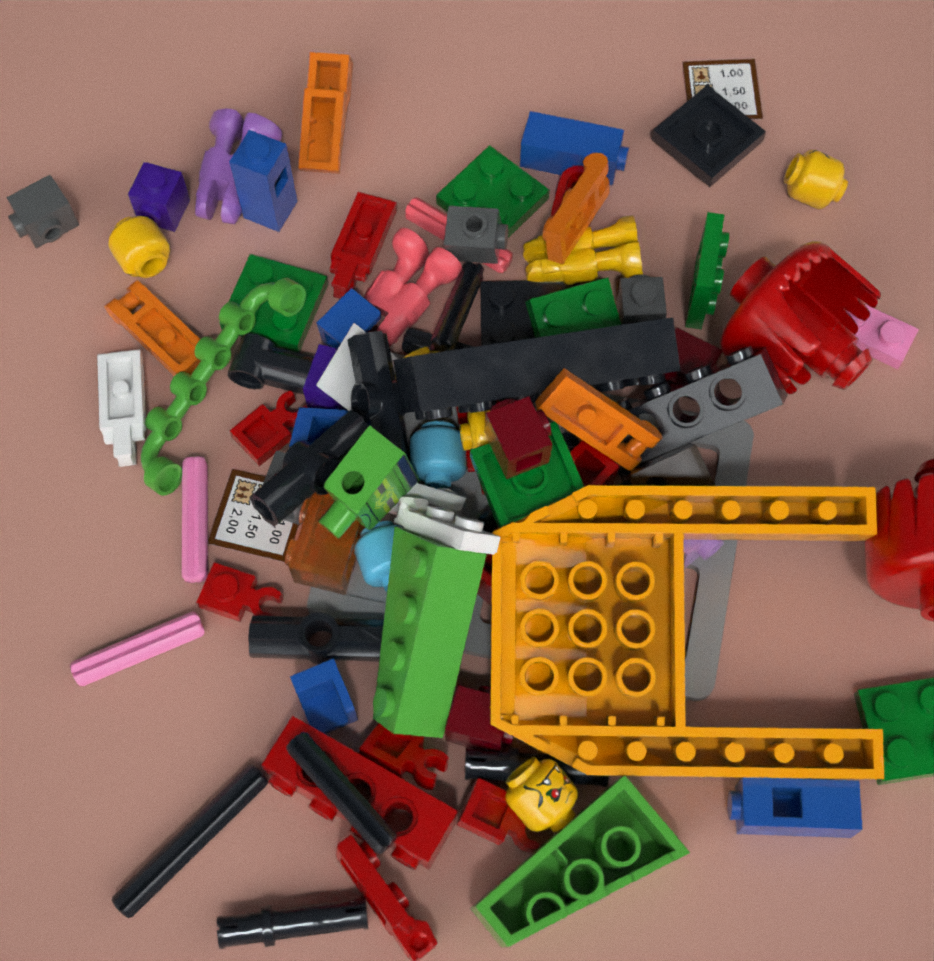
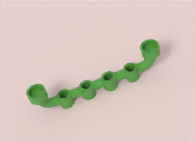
M282 278L276 283L261 284L252 289L240 305L231 301L221 308L219 320L225 326L216 340L206 336L198 341L195 347V356L200 360L198 366L191 375L184 371L177 373L170 383V391L176 397L168 409L155 407L146 417L145 425L152 432L142 447L140 460L145 471L144 483L147 487L162 496L169 495L178 488L182 481V468L167 457H158L161 448L166 441H171L180 434L182 429L181 419L191 405H197L204 399L207 392L206 383L215 370H221L227 366L231 359L230 349L238 337L252 330L256 320L255 313L258 308L268 301L272 309L284 316L290 317L297 314L303 307L306 299V291L302 285L289 278Z

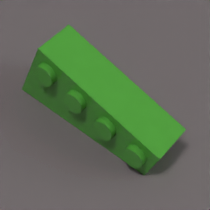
M396 526L394 527L377 686L373 699V719L393 734L443 738L486 553L458 550Z
M624 775L606 788L565 827L557 831L470 909L501 948L510 947L564 919L568 915L684 857L690 851Z

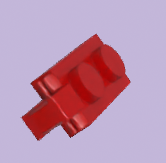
M357 192L330 255L331 265L329 270L330 273L335 274L331 283L334 289L333 297L341 299L351 288L355 289L357 281L365 283L368 275H371L397 212V202Z
M349 835L339 842L336 848V859L360 894L363 897L365 896L367 904L389 935L394 937L409 960H421L438 944L427 921L416 920L408 915L405 909L410 904L406 896L394 881L388 885L385 883L376 870L381 866V863L372 848L365 841L358 845L354 837Z

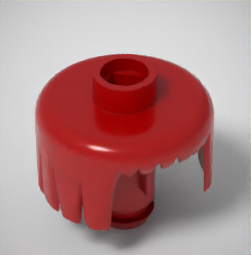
M818 241L803 244L777 265L764 256L752 264L733 286L730 296L740 305L722 332L720 340L721 350L727 356L749 345L752 346L753 351L766 347L787 394L792 395L797 391L791 379L801 385H805L811 379V373L803 366L804 363L821 378L829 375L834 380L832 387L842 390L852 385L872 363L873 358L869 349L867 348L862 351L856 346L859 338L855 334L859 328L848 312L858 319L866 321L870 317V311L864 303L872 308H876L878 299L881 298V292L828 245Z
M930 459L919 466L914 476L915 482L918 483L914 492L909 478L896 482L892 500L889 486L886 485L876 492L877 535L865 540V566L867 583L877 596L898 606L918 609L922 618L934 622V459Z

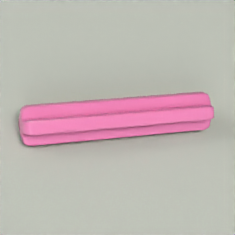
M200 456L186 457L182 462V577L188 583L204 582L208 577V465L205 458Z
M189 612L72 661L70 664L72 676L79 686L88 685L202 637L205 634L204 627L199 615L196 612Z

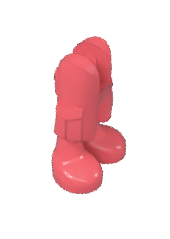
M400 228L392 239L393 249L397 255V262L393 271L382 270L371 286L368 287L364 296L385 317L377 331L387 334L389 347L398 341L399 337L408 327L410 328L417 323L418 319L428 309L430 302L427 296L437 287L455 281L462 271V265L459 260L444 248L435 247L429 255L424 240L408 228ZM424 266V270L416 283L406 284Z

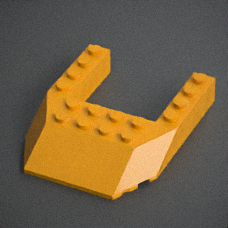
M588 485L573 492L572 495L530 513L529 516L515 523L512 522L492 532V534L500 536L497 553L495 555L492 554V726L586 775L884 779L883 729L686 726L684 540L865 541L877 535L876 487Z

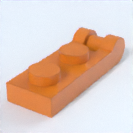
M591 153L584 158V173L573 189L570 188L566 191L561 207L554 217L550 216L544 225L543 240L546 241L547 256L550 261L564 264L610 193V183L606 177L609 171L608 158L602 153Z
M138 280L126 288L128 293L119 300L113 298L104 306L110 317L117 324L123 326L173 376L183 371L191 375L200 363V360L195 356V347L200 338ZM138 305L142 307L134 314L131 313Z
M565 368L535 401L537 410L542 409L548 418L630 471L635 469L642 461L640 455L648 447L654 448L662 439V434L650 422L640 420ZM628 434L632 436L628 443L622 442Z

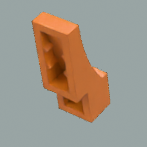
M310 52L307 88H304L298 164L300 171L340 174L347 108L350 102L353 61L348 54Z

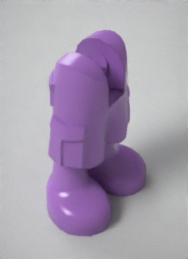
M225 108L216 110L209 122V129L216 137L215 146L205 151L201 169L199 170V188L196 192L195 214L199 218L211 220L220 200L223 201L221 207L223 223L236 224L242 209L229 163L234 155H230L233 144L239 140L242 142L248 130L280 142L283 133L275 123L263 116L248 112L245 120H243L236 110Z

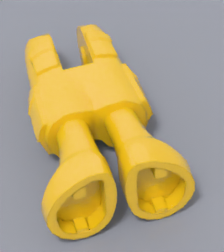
M634 215L623 216L615 224L593 232L591 227H587L564 264L548 260L546 241L543 240V235L523 244V258L529 262L525 268L527 281L563 282L567 285H575L596 281L599 271L620 272L624 278L643 275ZM617 247L597 253L594 251L597 248Z

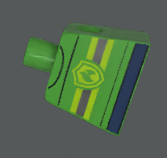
M369 426L326 480L324 488L332 497L334 503L320 517L318 522L338 539L355 520L366 529H373L399 502L400 497H404L419 481L406 454L373 427Z

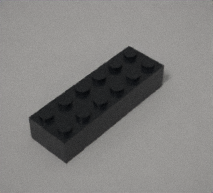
M673 317L393 360L401 413L415 412L416 420H430L453 416L452 407L458 406L459 413L488 411L496 405V400H500V402L506 399L518 401L529 396L532 403H535L539 398V393H543L564 368L599 392L624 389L628 386L662 383L666 381L665 373L681 371Z

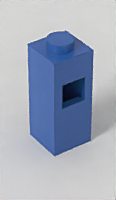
M530 111L521 142L520 167L561 175L569 167L583 166L584 158L587 155L602 153L608 158L609 171L606 177L609 179L610 185L613 186L616 171L625 170L629 147L622 146L624 129Z
M248 130L229 161L243 218L280 232L298 201L287 144Z
M742 777L735 785V791H729L728 817L729 820H736V834L852 838L863 830L860 782L858 780Z

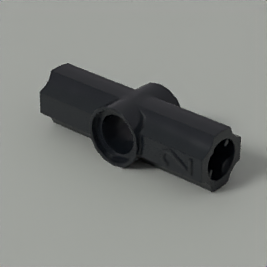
M374 331L355 335L347 340L356 382L352 388L350 398L352 411L361 415L369 426L373 427L402 450L410 462V451L403 416L406 413H401L397 381L395 379L387 334L382 333V331Z
M350 410L314 442L310 443L302 440L293 444L285 454L283 468L249 497L253 508L259 512L266 522L275 527L314 492L319 495L329 494L324 488L326 480L369 425L363 420L361 415Z
M323 612L311 613L306 617L252 615L248 634L249 655L251 658L308 659L318 665L333 658L334 660L379 662L384 619L333 618ZM325 631L332 634L331 640L324 646L317 647L309 643L312 635L317 632Z

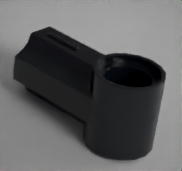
M245 334L240 338L227 376L235 384L248 389L258 390L267 385L304 394L303 386L314 357L277 348L273 342L265 337L256 334Z

